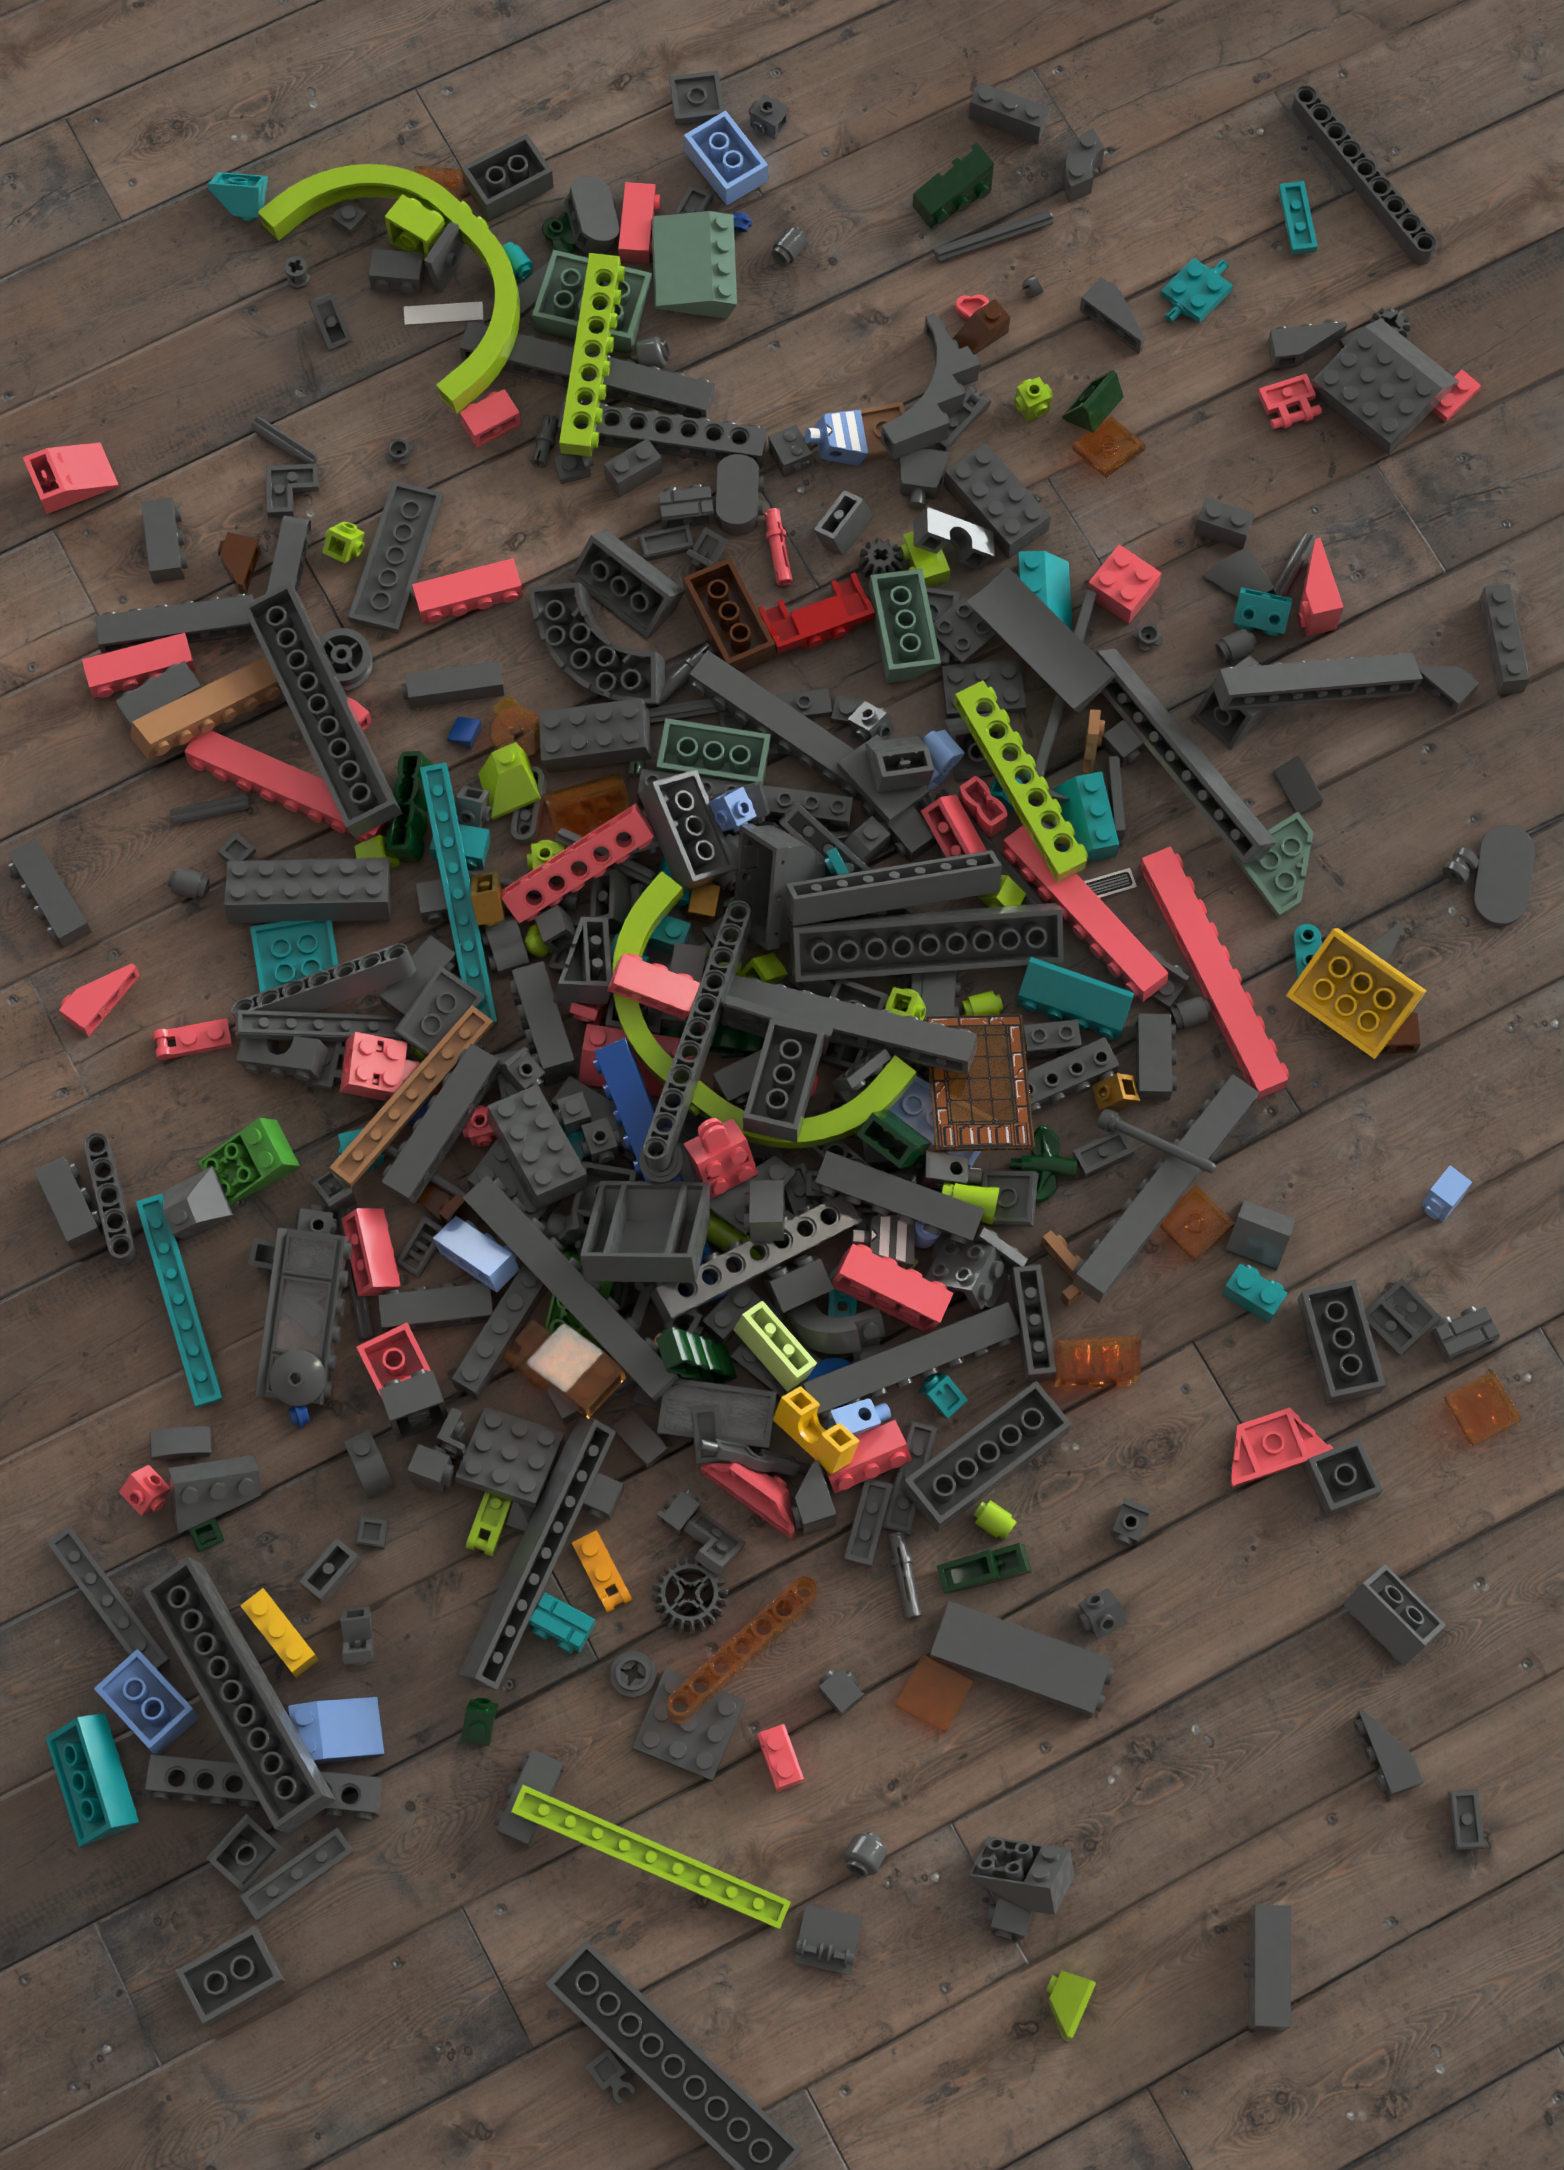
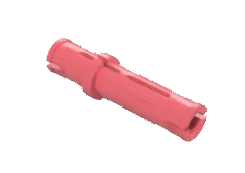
M771 508L764 512L767 526L766 540L771 548L776 584L778 586H788L793 583L785 544L787 535L782 526L780 510Z

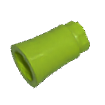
M944 1182L942 1194L983 1208L984 1212L980 1221L992 1225L999 1187H979L959 1183L953 1185Z

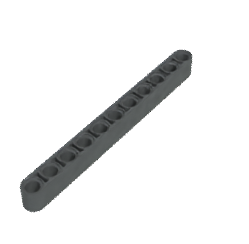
M734 901L726 909L647 1133L643 1152L646 1165L650 1170L662 1171L666 1169L673 1156L752 928L751 909L744 901ZM738 916L744 917L743 919H734ZM730 939H735V940H736L735 942H732V943L726 942L727 940H730ZM722 962H727V963H728L727 965H724V966L718 965L719 963H722ZM714 985L720 986V987L717 988V989H711V988H710V987H712V986H714ZM704 1009H712V1011L707 1013L702 1012ZM697 1032L704 1033L701 1036H694ZM688 1056H695V1057H696V1058H694V1059H692V1060H686V1059H685V1058L688 1057ZM682 1079L687 1080V1082L683 1084L676 1083L677 1081ZM673 1103L679 1104V1106L675 1108L668 1107L670 1104ZM662 1128H671L668 1132H660ZM654 1152H662L660 1156H651Z

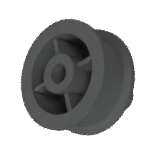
M337 628L326 632L319 638L344 691L357 689L368 680L373 669V659L369 644L360 633L348 628Z

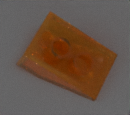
M565 1323L526 1362V1365L586 1418H589L626 1379L625 1370Z

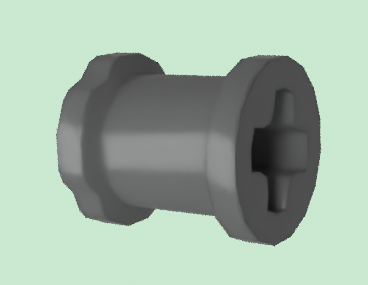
M298 256L289 258L285 262L284 268L290 287L293 289L306 287L310 281L306 261Z

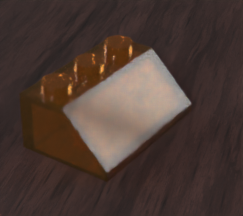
M620 773L542 794L554 837H556L561 828L584 837L631 807L625 783Z
M1140 1335L1055 1340L1053 1350L1057 1373L1054 1377V1387L1061 1386L1062 1390L1077 1389L1078 1385H1089L1090 1388H1103L1108 1383H1117V1386L1126 1387L1134 1385V1382L1139 1380Z

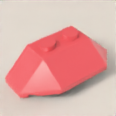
M730 1461L703 1463L701 1466L702 1475L792 1540L795 1536V1526L791 1511L790 1493L786 1488L788 1486L786 1482L776 1475L772 1478L765 1472L756 1471Z

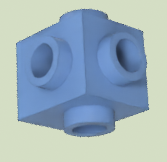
M743 787L728 791L709 802L715 815V820L720 825L722 832L732 828L734 832L740 831V825L749 824L748 821L757 816L753 809V804Z

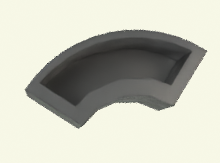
M1094 128L1082 134L1073 143L1068 152L1064 173V192L1069 203L1091 194L1094 178L1092 172L1102 165L1105 147Z

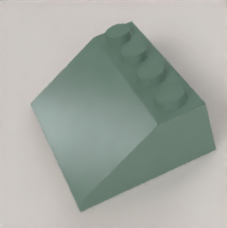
M704 211L653 216L654 308L727 319L737 305L733 215Z
M553 250L532 314L534 331L576 340L588 258ZM625 267L624 281L619 282L618 290H621L620 306L615 305L614 313L618 314L617 327L611 330V337H614L613 350L630 354L633 351L642 321L652 273ZM601 282L599 286L605 287L608 286L610 283ZM598 305L595 307V309L597 310H603L606 308V306L604 305ZM597 328L593 329L591 332L594 334H598L603 330Z

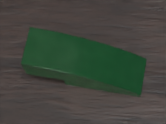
M1021 1543L993 1551L989 1549L937 1565L945 1594L1032 1573L1026 1547Z

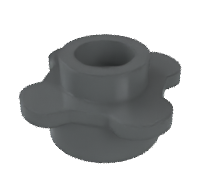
M392 439L389 442L388 453L385 454L386 461L389 463L393 461L398 462L402 466L409 464L410 452L414 450L413 444L403 439Z
M1154 623L1144 624L1133 631V637L1138 640L1141 651H1148L1150 647L1161 646L1163 643V637L1159 636V630Z

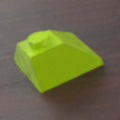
M516 742L491 753L478 775L482 789L490 791L488 806L492 807V820L541 800L528 755Z
M1061 1970L1058 1977L1052 1975L1046 1992L1051 1993L1048 2003L1062 2040L1069 2043L1076 2032L1096 1982Z

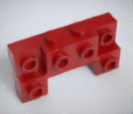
M855 572L850 574V580L839 584L836 580L831 581L833 597L790 612V615L783 599L777 601V606L764 610L763 606L758 607V611L775 642L777 654L799 646L801 650L808 647L810 649L817 648L825 641L831 639L838 640L850 633L851 627L875 619L874 608Z

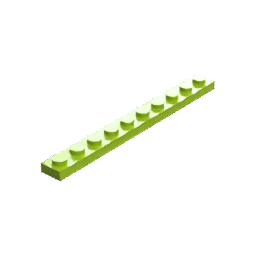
M522 1785L511 1813L775 1929L779 1930L790 1906L791 1901L525 1785Z

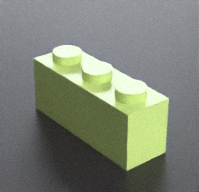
M763 1300L742 1314L733 1329L787 1392L807 1379L817 1364Z

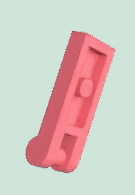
M227 1018L168 1030L158 1029L152 1032L153 1041L157 1042L155 1053L158 1060H167L233 1047ZM175 1040L176 1046L168 1047V1041Z

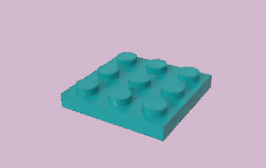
M326 920V922L281 921L250 927L260 993L339 965L331 920Z

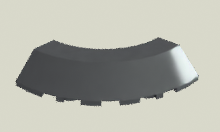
M580 582L529 587L533 618L537 623L539 635L555 662L570 677L594 693L612 700L622 701L643 698L645 704L659 703L666 685L665 659L656 651H636L623 648L610 641L595 620L587 588Z

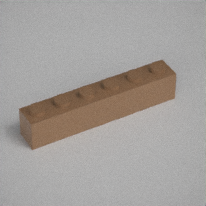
M263 657L132 721L130 737L148 760L155 756H162L169 749L178 745H184L200 734L209 733L214 727L222 723H229L236 716L244 712H251L258 705L266 701L275 700L281 695V688L267 658Z

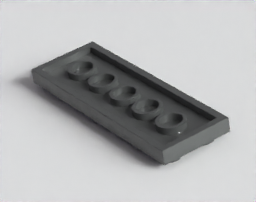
M393 480L348 615L349 622L399 634L413 593L412 584H415L444 498L443 492Z

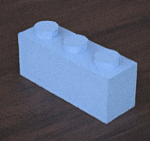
M455 1216L433 1237L442 1256L495 1292H498L520 1270L515 1260L517 1256L508 1246H500L489 1233L482 1234L469 1220L465 1222Z

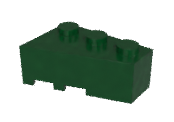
M977 142L970 146L973 151L962 160L958 157L951 162L954 166L941 176L938 172L913 193V208L930 228L936 224L944 223L952 214L965 210L970 203L978 198L983 199L990 193L994 162Z

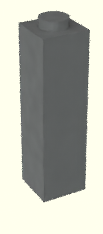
M500 661L406 673V683L401 684L403 699H409L410 708L504 695Z

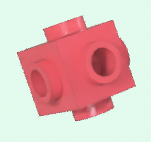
M479 1105L462 1131L464 1138H469L472 1146L486 1147L493 1144L497 1138L487 1120V1107Z
M147 1465L131 1473L119 1493L142 1516L150 1511L157 1512L165 1505L167 1501L165 1497L170 1491V1486L150 1465Z

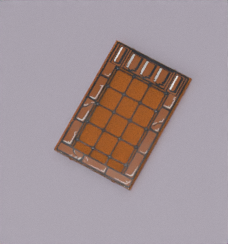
M1022 1014L925 1016L924 1021L938 1022L946 1027L967 1029L977 1034V1050L968 1075L928 1066L935 1152L1034 1150L1035 1142Z

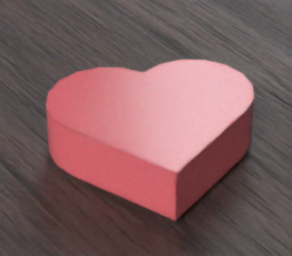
M980 294L973 297L960 296L956 300L955 310L960 317L968 321L975 311L989 303V301Z

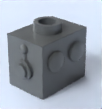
M797 425L768 436V449L783 477L812 466V446L805 442V437L802 436Z

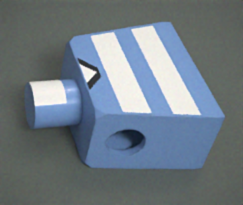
M861 410L824 414L815 425V428H807L805 431V442L807 444H817L819 456L824 460L859 466L869 454Z

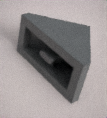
M331 1171L311 1182L329 1212L333 1213V1218L337 1216L339 1209L350 1208L357 1204L349 1185Z

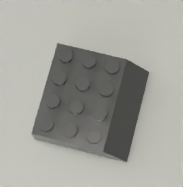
M1379 319L1365 325L1313 379L1312 387L1319 399L1390 455L1459 381L1384 320Z
M600 1181L580 1254L585 1281L696 1283L709 1229L710 1182Z

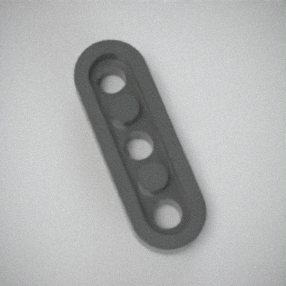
M535 766L531 768L535 781L538 780L537 788L541 800L513 812L511 834L522 844L533 842L538 837L548 780L545 773ZM531 805H534L531 810H528ZM530 829L527 834H524L526 830Z

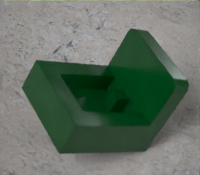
M487 1698L470 1699L465 1712L461 1741L490 1746L495 1715L498 1710L497 1703H492Z

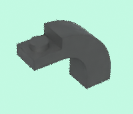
M814 1299L788 1310L791 1327L796 1338L806 1347L818 1352L828 1354L857 1352L862 1350L860 1343L885 1336L879 1308L848 1317L836 1318L821 1313Z

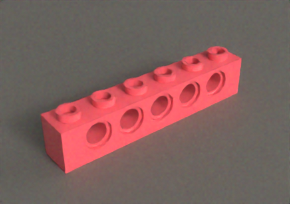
M635 803L502 889L501 899L519 924L524 920L529 922L535 919L541 913L540 910L546 906L553 907L557 905L566 893L570 891L574 893L580 890L585 885L584 882L591 877L596 879L602 876L611 864L615 862L620 864L630 856L629 853L636 848L641 850L647 847L652 842L654 830ZM626 832L631 835V838L628 841H620L617 839V835ZM598 847H605L609 852L604 856H599L594 850ZM581 861L586 864V867L583 870H575L572 864ZM553 876H560L564 881L559 885H555L549 879ZM536 890L541 893V897L532 899L527 893Z

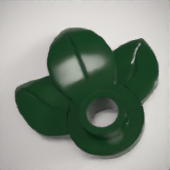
M567 212L562 213L558 218L550 217L546 219L542 225L545 239L552 242L555 250L573 254V246L576 245Z

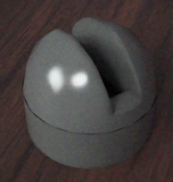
M1035 274L1024 280L1022 290L1029 288L1025 293L1026 296L1035 297L1043 293V289Z

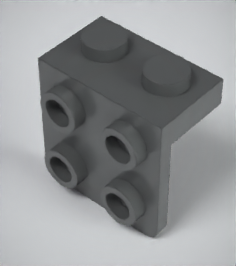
M983 1227L976 1231L973 1242L994 1246L1005 1265L1002 1275L998 1278L992 1290L990 1299L984 1305V1308L989 1309L997 1301L1013 1267L1024 1266L1028 1259L1020 1254L1016 1247L1008 1245L1001 1240L994 1231Z
M948 1238L944 1241L925 1279L930 1282H940L947 1286L948 1289L964 1292L972 1308L982 1310L987 1300L990 1299L992 1290L998 1278L1002 1275L1005 1265L992 1245L968 1241L966 1245H962Z

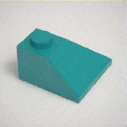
M218 172L208 183V189L233 216H240L241 220L254 221L256 218H259L258 211L264 207L268 176Z

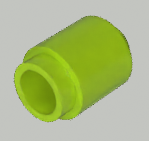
M993 990L969 996L967 1000L961 1001L964 1016H999V1011L1003 1010L1001 997L999 994L995 995Z
M991 1500L988 1504L982 1501L973 1514L977 1518L975 1524L996 1539L999 1536L1005 1540L1017 1522L1011 1518L1012 1514Z

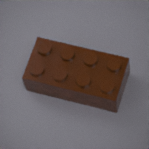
M731 557L683 577L685 595L717 657L739 672L775 658V642Z

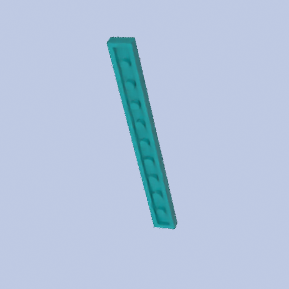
M444 762L420 767L461 980L484 995L476 1009L490 1018L493 1024H497L498 1020L479 925L477 926L471 900L470 877L448 765Z

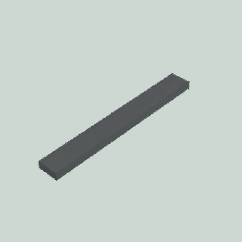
M1091 590L1086 591L1074 632L1083 642L1097 595L1095 591ZM1056 693L1036 761V768H1034L1039 777L1045 776L1066 701L1058 693Z

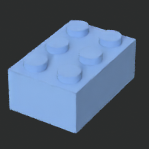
M726 110L684 135V152L726 206L768 182V164Z

